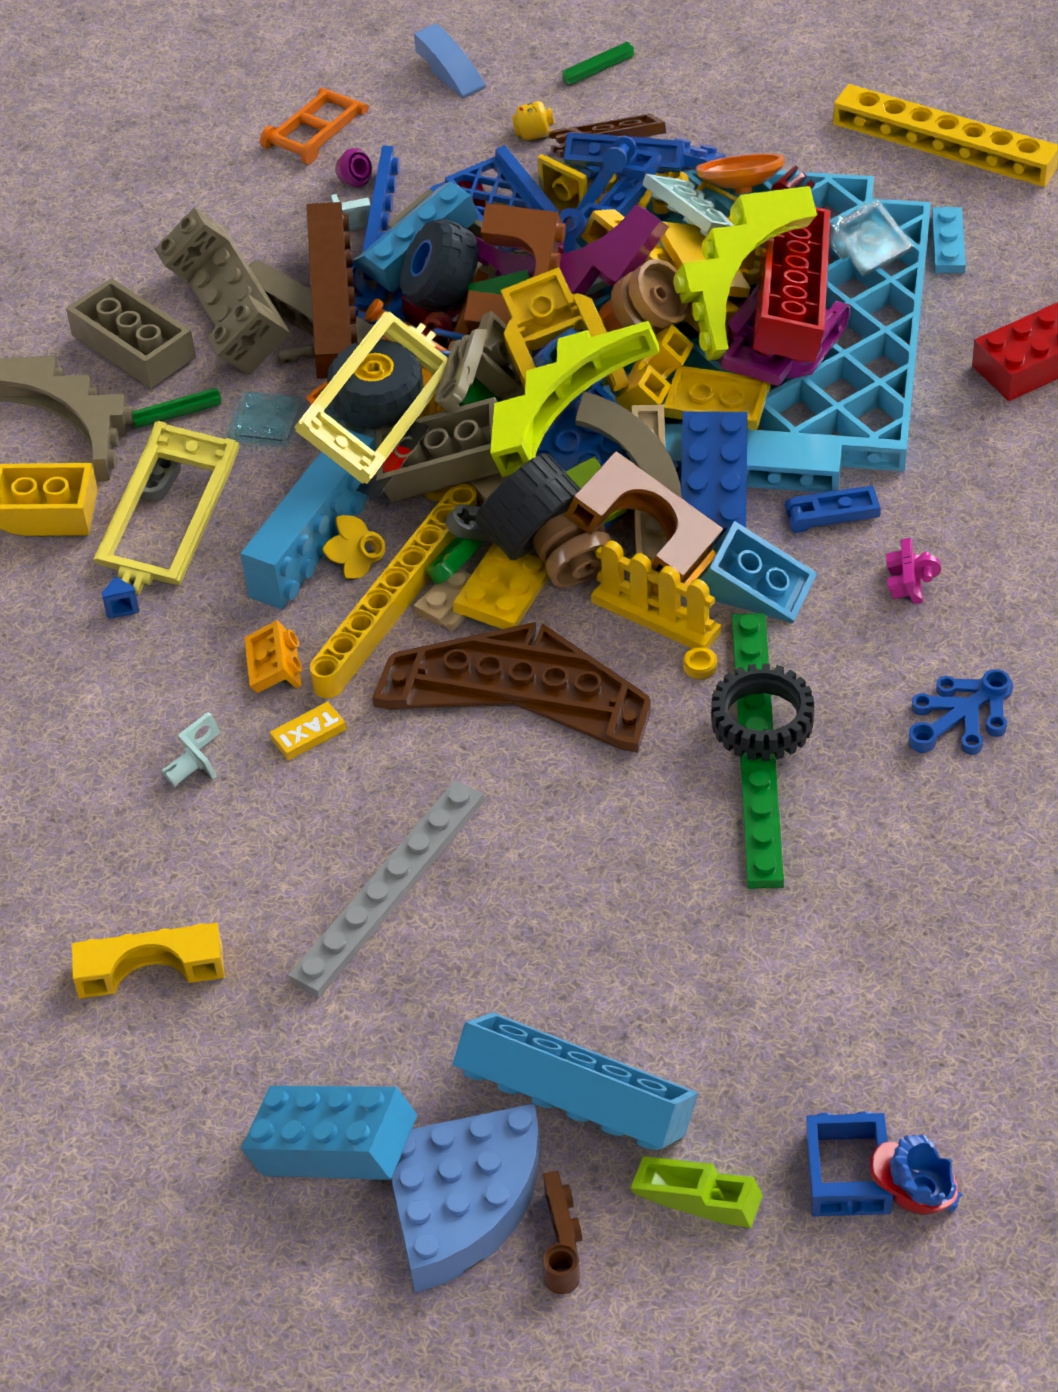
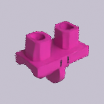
M911 538L901 540V550L886 554V563L890 574L894 575L903 572L901 575L887 578L888 589L892 598L910 596L913 603H922V580L929 583L932 581V578L940 574V560L930 555L929 552H923L921 556L914 553Z

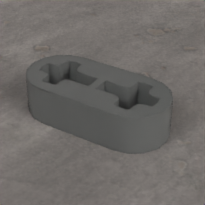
M459 504L447 516L446 526L453 535L464 539L494 542L475 521L476 513L480 507Z

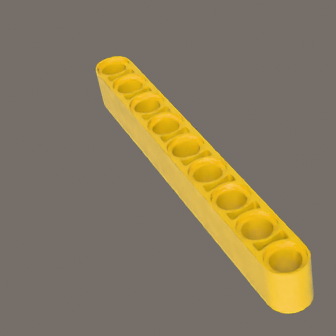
M461 483L452 486L311 661L312 686L317 696L333 698L341 693L431 577L426 572V568L456 537L446 526L447 516L459 504L478 507L476 489L472 485Z

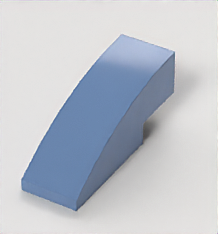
M437 23L414 33L416 53L430 63L432 73L464 99L486 88V84L467 55Z

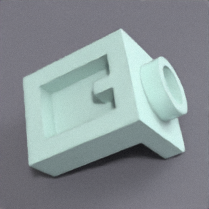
M337 194L331 195L332 202H339ZM368 198L342 203V214L348 213L350 231L367 228L371 207Z

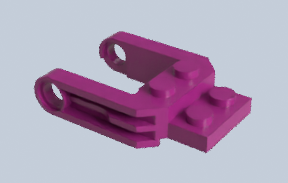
M757 285L728 322V351L722 357L721 368L780 386L785 377L792 379L812 375L845 330L850 316V305L836 301L829 310H825V329L816 362H797L789 357L780 355L770 356L762 354L757 350H752L758 292Z

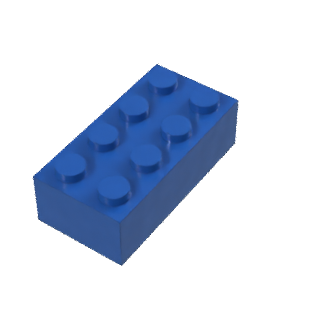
M683 411L682 499L723 528L717 538L718 540L733 521L746 528L748 412Z

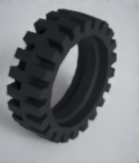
M762 663V669H757L756 664L748 665L747 672L742 667L735 669L734 675L730 672L726 674L724 681H719L716 685V691H713L711 701L713 733H715L719 743L723 742V747L726 750L730 751L734 748V755L742 757L746 752L748 760L755 761L757 755H762V761H770V755L774 754L778 760L784 758L785 751L791 755L796 752L797 746L802 748L806 744V738L809 739L812 733L815 712L814 696H812L810 686H806V681L802 677L796 679V672L792 670L784 674V667L776 665L774 670H770V664ZM766 693L779 696L790 702L797 713L795 718L785 726L775 730L758 731L745 728L733 721L729 715V708L743 697Z

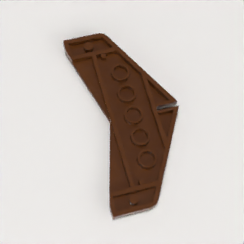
M536 622L395 652L388 658L372 697L374 707L385 709L515 704L618 749L637 753L639 752L651 713V701L646 693L542 623L536 642L532 646L531 644L536 633Z

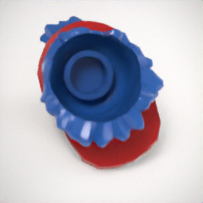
M905 1135L899 1139L898 1143H882L874 1150L871 1156L870 1172L872 1178L878 1186L893 1194L894 1202L901 1208L920 1215H930L943 1210L954 1212L958 1207L957 1203L963 1194L958 1191L957 1180L952 1173V1159L941 1158L933 1141L928 1140L925 1135Z

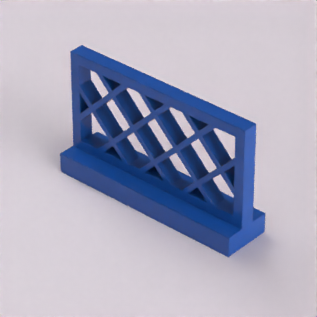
M567 132L564 163L584 173L587 179H596L604 166L602 162L604 153L612 148L614 141L620 136ZM630 137L634 140L636 149L661 154L662 159L656 173H681V171H686L683 158L684 141ZM622 171L615 172L617 180H620L623 177Z
M506 145L496 148L494 157L445 177V184L451 181L458 186L457 183L463 180L474 182L472 189L460 187L471 195L472 201L473 198L488 201V204L495 202L511 207L559 212ZM492 168L498 174L497 178L481 176L482 172ZM478 183L494 186L492 193L476 190ZM498 187L511 190L513 193L512 197L496 194ZM474 206L478 220L483 222L485 208ZM514 251V255L522 251Z

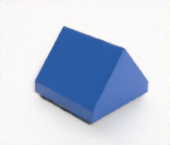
M115 576L101 593L107 618L111 619L140 612L134 586Z

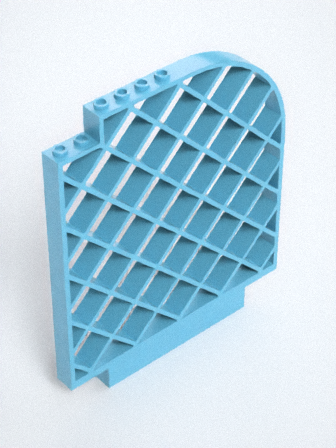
M696 169L684 171L688 176V180L695 184L693 190L695 191L703 180L697 175ZM788 171L777 172L768 181L752 186V192L743 194L771 191L772 185ZM796 172L790 181H792L801 172ZM804 172L807 178L800 187H803L811 179L813 180L815 187L811 192L815 207L821 208L828 204L840 213L838 216L830 219L828 257L835 262L828 265L826 309L829 310L836 301L849 304L850 316L846 328L850 327L864 339L845 350L835 343L812 375L792 379L785 377L781 386L768 393L759 426L764 430L747 429V487L824 493L838 491L841 467L905 471L931 202L873 199L874 176ZM705 187L702 191L705 195L703 199L711 201L715 205L714 210L722 212L726 218L729 217L730 209L735 201ZM720 188L736 197L743 195L736 194L734 189ZM651 197L646 210L663 222L689 224L683 220L684 216L682 214H675L671 210L666 214H656L653 211L652 200L654 197ZM861 229L873 238L874 241L856 250L843 239ZM579 236L577 238L576 250L585 247L589 243ZM895 255L909 267L890 276L877 265ZM855 277L869 289L850 299L836 287ZM756 282V283L753 284V285H749L750 288H751V289H750V292H749V295L752 293V291H753V290L755 289V287L758 285V282ZM612 286L601 289L600 291L605 296L593 302L598 313L602 305L611 300L610 292L613 290ZM728 296L727 299H728V300H731V299H733V298H735V297H730V296ZM890 304L903 314L904 317L885 327L871 314ZM683 320L676 324L675 327L678 329L687 324V322ZM681 332L694 344L682 366L735 373L722 369L721 364L716 360L707 361L706 352L702 351L700 347L699 336L691 340ZM885 355L900 368L880 379L864 365ZM636 361L623 367L628 375ZM676 370L666 378V381L670 384L671 382L668 379L674 377ZM844 378L858 392L840 402H836L822 389ZM609 385L604 386V390L615 400L619 391L613 393ZM905 392V398H903L900 394ZM666 395V397L664 398V400H663V402H662L661 405H664V404H665L667 395ZM802 402L817 414L794 427L779 413ZM879 407L895 421L874 433L857 418ZM664 417L665 449L670 457L679 465L677 475L679 482H681L682 425L675 424L681 419ZM835 431H837V432H839L842 436H836V435H830V434L833 433V432H835Z

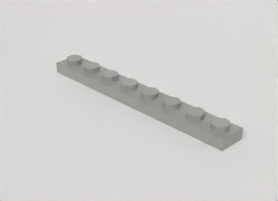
M454 780L289 973V982L320 998L485 802L484 794Z

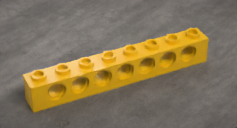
M848 84L834 102L833 125L1041 187L1047 185L1058 168V145L852 84Z

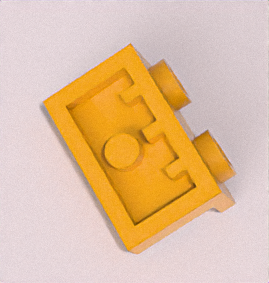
M276 620L244 637L249 685L256 693L285 679L294 688L302 686L300 672L303 669L297 653L299 641L291 629L287 630Z

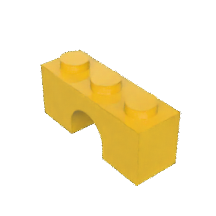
M673 324L655 335L659 343V354L636 361L627 377L629 386L620 390L617 394L615 401L628 411H632V405H661L672 386L666 381V378L684 364L694 344Z

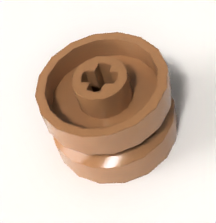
M660 259L648 260L614 285L611 293L612 308L617 320L624 328L649 321L656 335L671 324L675 326L689 315L692 302L682 303L680 294L676 293L673 280L678 269L669 262Z
M566 512L548 521L539 529L534 536L533 545L540 559L546 563L545 569L555 586L561 588L574 587L597 577V574L602 570L601 559L596 557V551L600 546L603 547L611 540L608 533H604L605 526L603 523L590 535L565 516Z

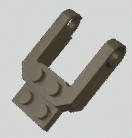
M492 311L482 316L479 329L473 330L470 335H465L462 337V340H456L452 344L435 398L436 402L448 413L454 412L460 407L459 404L466 396L469 386L473 384L474 377L503 401L525 395V389L505 346L503 333L507 325ZM528 350L532 357L533 350Z

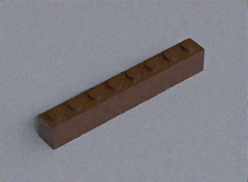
M342 202L306 204L317 379L328 378L327 371L333 359L341 351L346 350L348 346L358 343L357 325H353L356 324L355 306H349L355 305L354 287H349L354 286L351 250H347L351 249L348 213L342 214Z

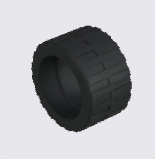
M540 454L522 465L491 493L477 511L475 521L510 560H517L535 549L533 540L539 529L554 517L567 512L574 496L581 489L549 454Z

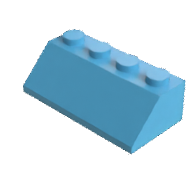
M451 181L438 187L352 261L353 265L393 293L400 287V271L402 270L403 259L408 251V247L417 232L426 223L443 218L468 228L478 219L471 195Z

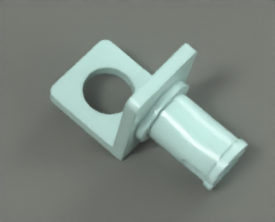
M209 712L178 735L184 746L185 753L161 770L164 777L169 782H172L171 785L174 788L196 769L200 771L203 769L212 779L217 777L209 760L200 751L203 746L220 734V729ZM209 726L207 733L199 739L194 738L196 732L201 727Z

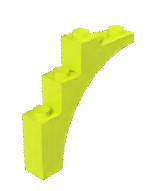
M810 186L740 195L730 209V219L734 226L713 228L702 242V253L704 258L708 260L685 262L675 273L673 280L676 293L680 294L681 302H694L692 313L694 320L699 323L701 331L699 343L702 351L706 352L707 361L720 359L728 350L725 328L726 303L732 280L742 261L765 241L784 232L808 227L817 216Z
M649 321L592 337L589 331L586 330L558 338L557 362L526 371L525 395L494 403L491 455L502 477L511 475L522 465L536 457V452L543 436L555 418L573 399L588 387L624 366L659 354V343Z

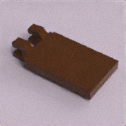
M648 113L570 128L564 127L549 131L548 133L551 139H556L558 144L562 143L559 146L551 145V152L557 153L560 158H564L567 132L643 138L665 134L666 126L663 120Z

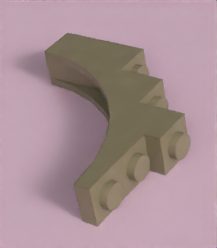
M56 355L0 358V402L31 405L52 412L68 421L83 434L92 448L97 481H109L111 469H116L117 467L116 451L113 448L119 446V437L127 436L128 425L133 424L132 406H127L125 393L99 395L98 388L92 386L90 374L65 376L64 369L58 367Z

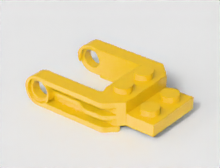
M559 267L501 290L502 298L512 318L509 320L503 333L505 346L524 389L526 371L536 368L528 350H537L544 347L557 336L571 328L575 332L581 329L584 331L588 330L591 337L607 333L592 298L578 293L575 295L571 294ZM623 367L606 377L613 393L629 386Z

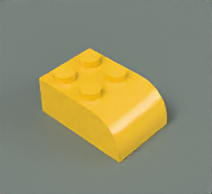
M92 463L0 464V528L8 533L21 536L89 535L98 492Z

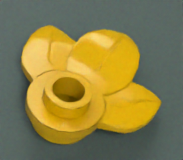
M349 515L337 516L335 522L339 535L327 541L322 548V552L330 561L344 564L343 573L345 578H361L368 573L372 563L379 561L384 556L385 542L379 534L368 531L361 519ZM365 543L372 546V553H368L365 550Z

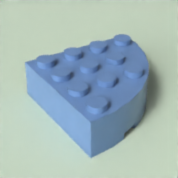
M535 1103L411 1129L391 1177V1184L415 1293L445 1284L463 1275L464 1270L472 1267L481 1259L484 1261L496 1252L517 1228L530 1205L539 1171L540 1141Z

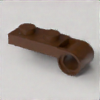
M559 1171L543 1173L545 1196L557 1244L547 1248L543 1254L544 1281L547 1288L553 1293L568 1294L574 1291L580 1282L579 1256L576 1242L583 1241L578 1217L571 1219L569 1208L574 1207L570 1185H562ZM558 1267L569 1268L567 1271L564 1272L554 1271V1269Z

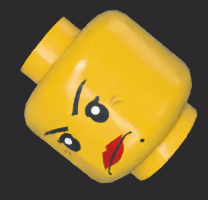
M541 101L520 105L516 108V114L512 115L516 136H521L524 141L547 137L550 126L555 125L552 109H546Z

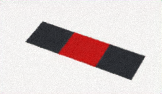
M414 421L402 437L411 436V439H405L400 442L397 452L401 455L410 453L430 427ZM393 449L383 463V473L399 469L408 456L398 457ZM375 473L368 484L365 482L361 483L356 491L377 499L394 476L377 481Z

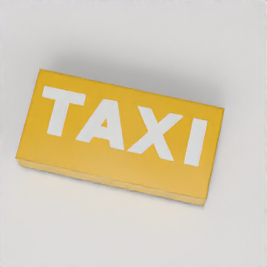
M327 701L269 733L271 741L289 761L347 729L346 722Z

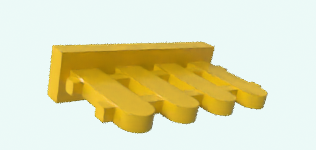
M612 540L608 541L603 547L600 546L598 548L596 557L601 559L602 570L597 574V581L601 582V584L591 594L592 603L692 649L697 647L709 648L721 634V624L709 618V608L714 605L715 597L709 595V587L704 581L694 579L689 585L680 582V574L671 566H665L659 573L652 569V563L646 555L637 553L630 560L624 557L622 547ZM624 570L630 572V582L624 580ZM652 582L658 585V595L652 593ZM681 595L687 598V608L681 606Z

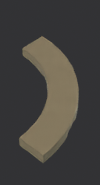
M583 392L575 425L588 428L605 436L612 442L618 443L637 467L682 498L678 475L672 459L655 433L642 420L620 405L603 397ZM649 515L646 532L666 537L665 531L659 522Z

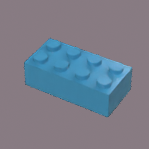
M269 1086L241 1150L261 1175L390 1180L417 1118V1113L397 1087Z

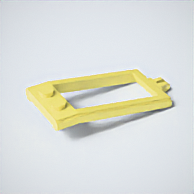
M390 312L383 313L295 425L298 434L362 484L364 482L368 484L438 391L448 360L445 355L435 348L436 345L431 342L436 335L434 332L430 331L425 337L421 334L426 327L424 324L420 323L416 329L412 326L408 327ZM384 335L391 342L399 343L416 356L418 362L431 372L433 376L374 452L323 411Z
M160 421L155 422L141 458L93 558L94 562L99 566L118 570V577L130 585L132 581H135L133 586L137 595H140L144 584L151 585L153 580L181 585L230 475L240 448L239 442L167 425V423ZM158 458L213 471L170 569L114 555Z

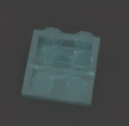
M879 200L869 205L864 203L858 206L852 214L846 217L839 216L830 223V245L842 260L849 258L863 277L909 253L914 246Z

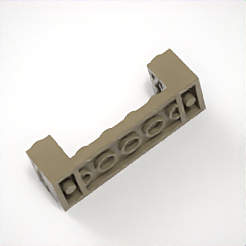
M195 207L181 219L179 224L155 248L163 265L189 282L215 325L207 339L217 356L249 375L291 333L226 228Z

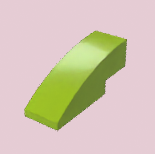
M643 1156L630 1187L632 1193L657 1204L715 1222L746 1228L752 1227L763 1198V1194L754 1177L718 1173L714 1164L647 1156Z

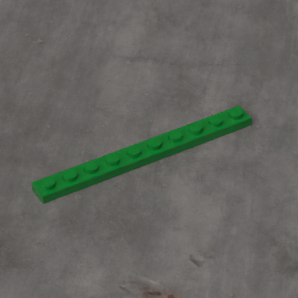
M766 613L732 614L735 669L742 667L747 672L748 665L756 664L757 669H762V663L769 664ZM766 693L752 694L737 700L738 724L758 731L774 730L771 695ZM745 752L740 757L747 886L748 889L784 888L776 757L774 754H771L770 761H762V755H757L754 761L748 760V755Z

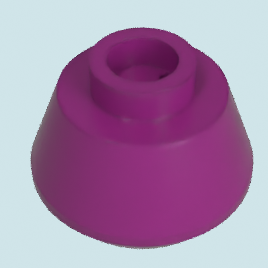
M350 148L337 160L335 172L341 182L353 187H362L371 178L372 163L363 150Z

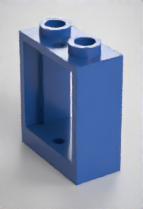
M862 1111L856 1114L834 1115L825 1112L817 1115H806L805 1136L812 1217L891 1214L893 1194L878 1186L875 1181L822 1183L818 1140L875 1138L877 1148L880 1144L888 1142L885 1113Z

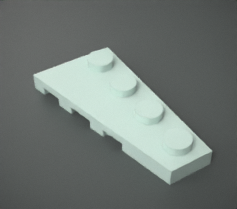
M646 174L642 185L652 192L651 196L666 202L669 210L682 214L685 222L701 228V234L707 236L713 228L734 226L722 212L714 210L715 205L711 201L703 199L705 195L700 190L695 189L693 191L695 188L693 182Z

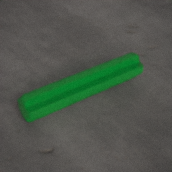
M624 42L566 68L561 72L562 80L567 85H572L634 56V47L629 42Z
M217 388L135 410L132 412L133 424L135 428L154 424L157 421L161 422L218 406L222 402L220 392Z

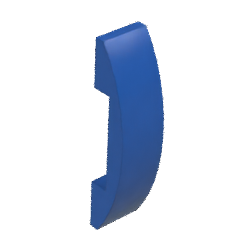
M636 149L634 156L627 160L626 166L621 170L623 177L598 204L587 202L580 210L586 218V224L592 211L615 209L625 217L646 193L647 188L642 185L646 174H656L662 159L661 154Z

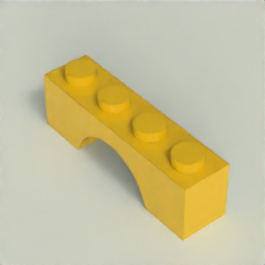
M217 922L209 924L199 923L194 926L174 929L164 928L153 932L124 934L118 937L88 939L83 942L71 943L73 981L79 999L116 994L120 983L129 973L140 967L153 964L175 968L186 978L188 983L225 978L222 941Z

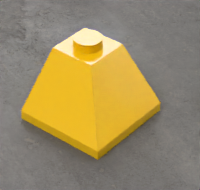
M543 154L538 156L539 187L560 212L567 208L576 209L587 193V176Z

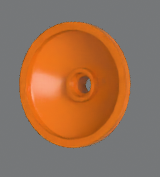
M773 153L738 155L703 163L697 166L696 170L697 175L702 180L719 188L734 189L736 194L752 192V186L768 181L779 172L785 164V158L783 155Z

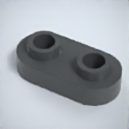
M158 458L140 498L145 501L162 499L179 475L181 463Z

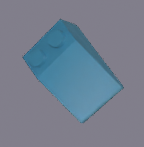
M733 521L717 540L713 548L716 553L698 579L707 584L709 595L715 597V600L720 603L755 613H766V616L793 623L817 572Z

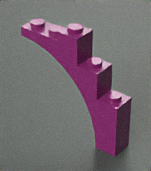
M636 204L625 218L602 238L581 249L561 254L559 268L571 294L575 295L578 293L585 296L598 277L613 287L621 278L633 272L644 263L669 226L648 210ZM474 236L479 248L478 262L486 267L489 264L497 269L495 273L497 277L524 270L528 271L529 278L533 277L536 269L534 257L514 255L499 250L493 245L485 244L484 240Z

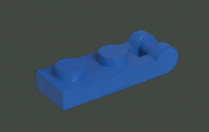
M873 485L792 497L784 504L787 515L791 517L789 523L794 533L805 532L810 527L880 517L881 507Z

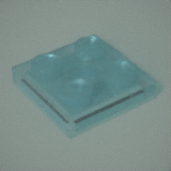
M243 391L228 428L227 438L242 443L288 448L295 425L304 407L303 397Z

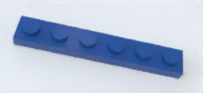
M382 146L362 252L386 232L384 231L389 230L387 224L390 222V215L388 212L393 211V195L391 193H396L397 187L396 176L394 175H399L400 160L395 158L393 146ZM363 272L364 280H373Z

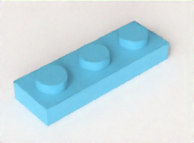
M932 207L935 273H965L962 207Z

